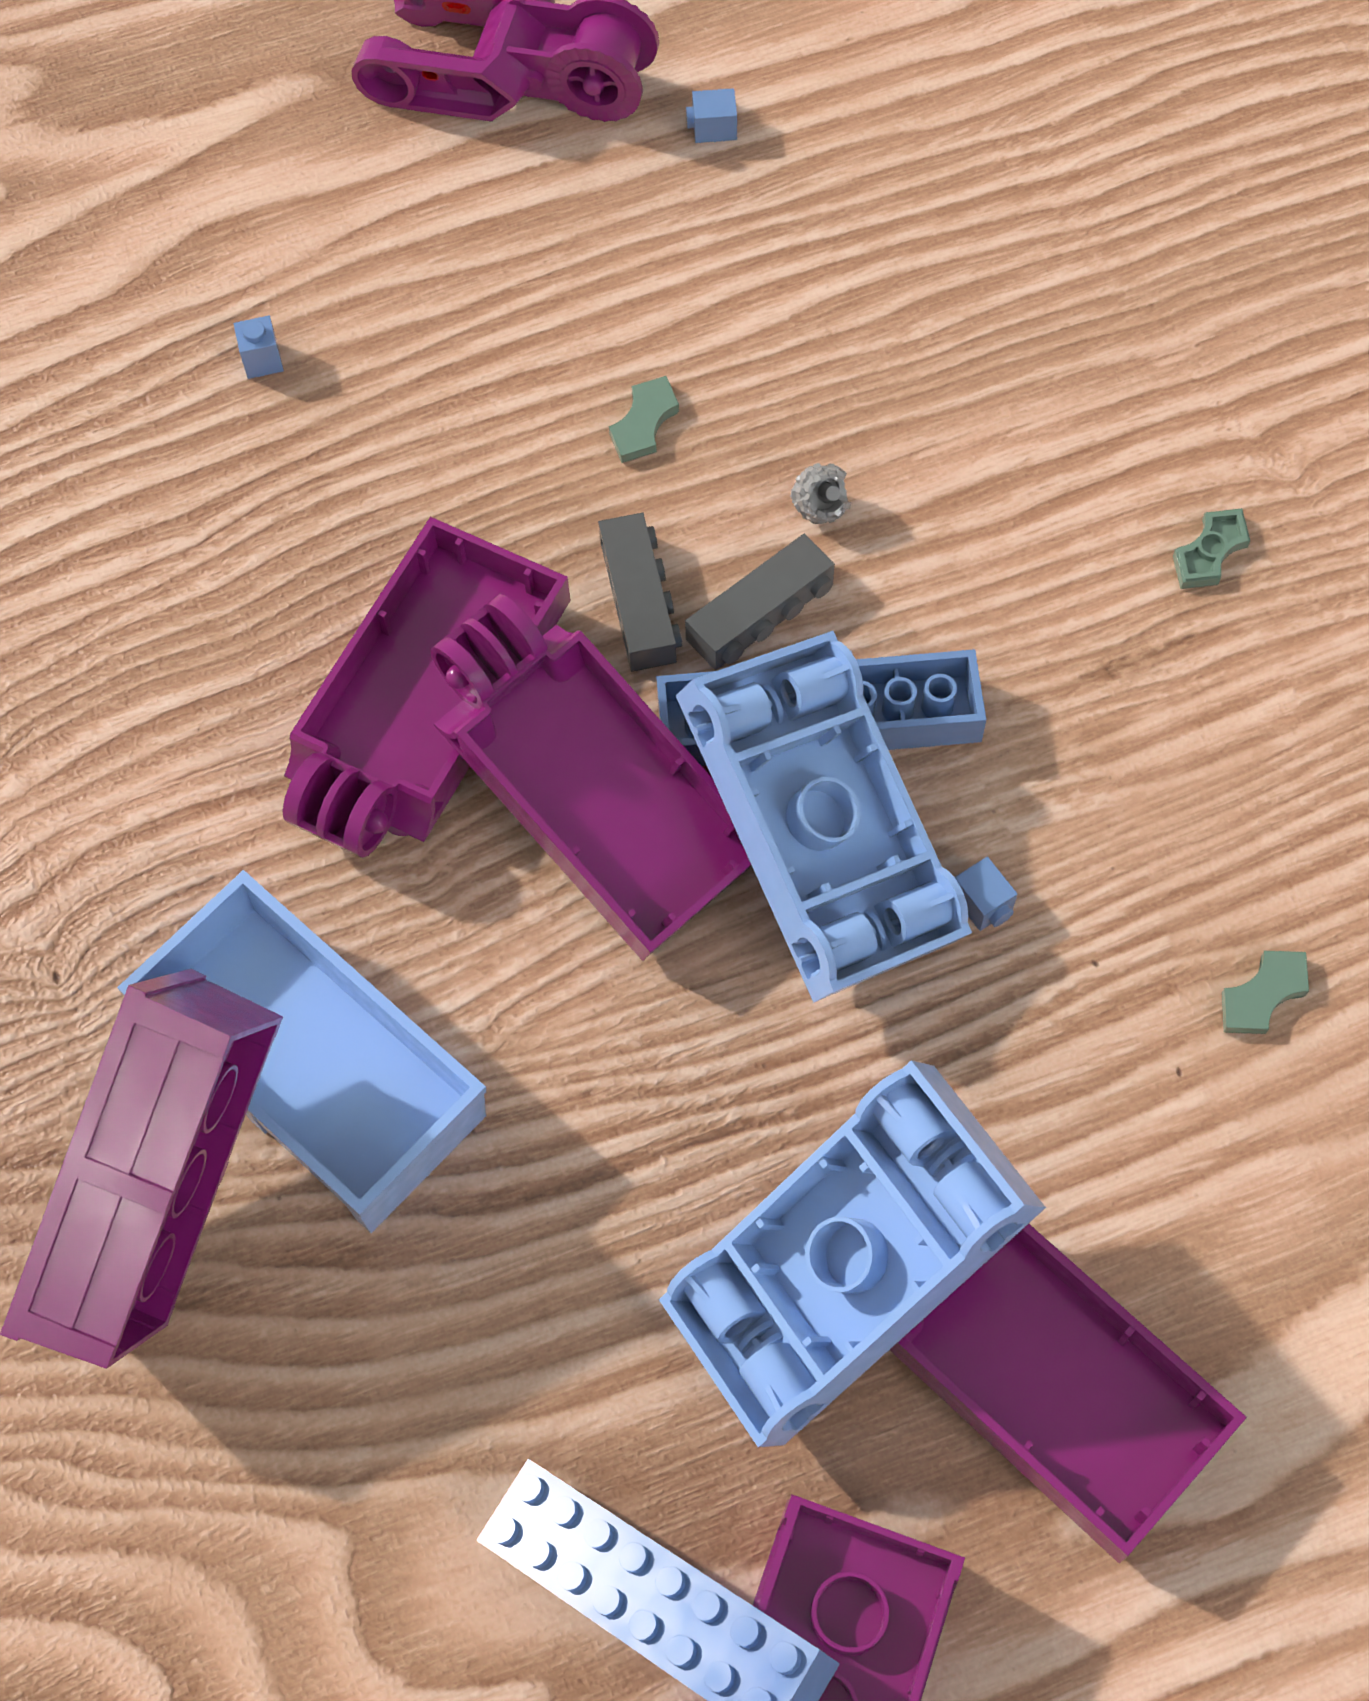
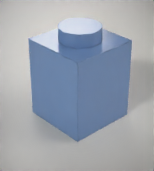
M734 88L692 91V106L686 107L687 129L694 128L695 143L737 140V109Z
M270 315L233 323L239 353L248 379L284 371Z
M988 856L955 877L963 890L967 902L968 917L979 931L990 924L997 927L1013 915L1017 892Z

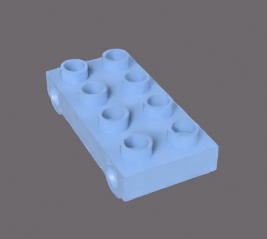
M834 631L697 677L676 695L813 1003L946 947L972 933L968 924V907L963 890L955 877L941 866L863 696V680L858 663L852 652L842 642L837 640Z
M911 1060L902 1069L887 1076L870 1089L861 1099L855 1114L712 1250L705 1252L682 1268L671 1280L667 1292L659 1301L757 1447L782 1446L802 1430L1046 1207L935 1066Z

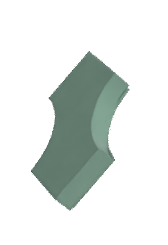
M667 376L631 386L633 403L630 411L622 420L609 426V435L621 463L657 452L655 436L659 427L665 420L679 412V403Z
M1242 508L1205 512L1202 519L1203 531L1201 535L1192 543L1175 549L1173 561L1180 589L1219 585L1221 564L1225 558L1235 551L1248 548L1250 537Z
M1264 951L1261 955L1259 971L1254 978L1241 986L1224 988L1222 991L1224 1033L1266 1034L1269 1030L1271 1014L1278 1005L1289 999L1306 996L1309 992L1306 952Z

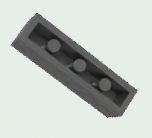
M643 512L598 521L600 544L631 672L677 663L676 648L682 647V638L679 625H671L669 614H674V607L670 591L663 592L661 585L662 581H666L662 558L655 559L653 549H658L654 526L647 527Z
M805 533L687 618L685 620L686 641L715 671L726 663H734L742 656L744 650L755 641L762 642L769 637L775 626L785 619L791 620L802 611L804 605L816 597L818 599L827 594L833 586L835 563Z

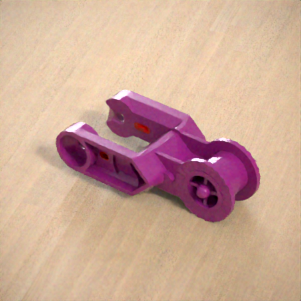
M394 0L395 14L414 25L427 27L447 21L484 26L473 57L414 49L395 38L373 36L364 41L351 72L356 88L365 97L377 104L393 108L492 122L513 108L523 96L559 101L568 110L576 112L579 116L588 117L591 120L603 122L618 121L627 118L638 108L643 94V86L637 72L651 65L656 57L660 42L658 31L648 15L642 12L638 6L630 4L627 0H576L571 5L555 3V0Z

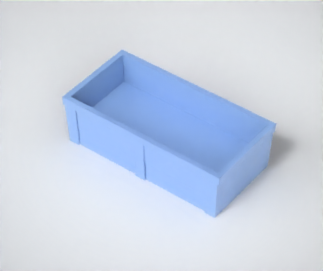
M244 870L117 987L125 995L130 984L193 969L206 975V980L283 1016L246 1115L263 1133L266 1134L268 1132L338 1197L347 1206L355 1219L370 1233L486 1117L484 1098L486 1086Z

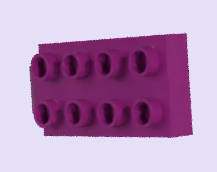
M430 516L290 733L291 753L284 777L290 779L291 782L284 798L283 819L287 823L360 858L369 856L380 844L387 831L397 836H411L425 842L470 767L434 726L438 720L463 700L448 685L436 667L430 649L499 594L505 595L514 601L530 617L543 636L557 624L571 601L568 577Z
M499 594L430 649L436 667L448 685L463 700L438 720L434 726L642 961L752 866L713 778L582 631L577 630L574 633H570L559 625H555L542 636L530 617L514 601L505 595Z
M1030 1224L1026 1225L890 1349L897 1358L1118 1563H1121L1130 1555L1247 1418Z

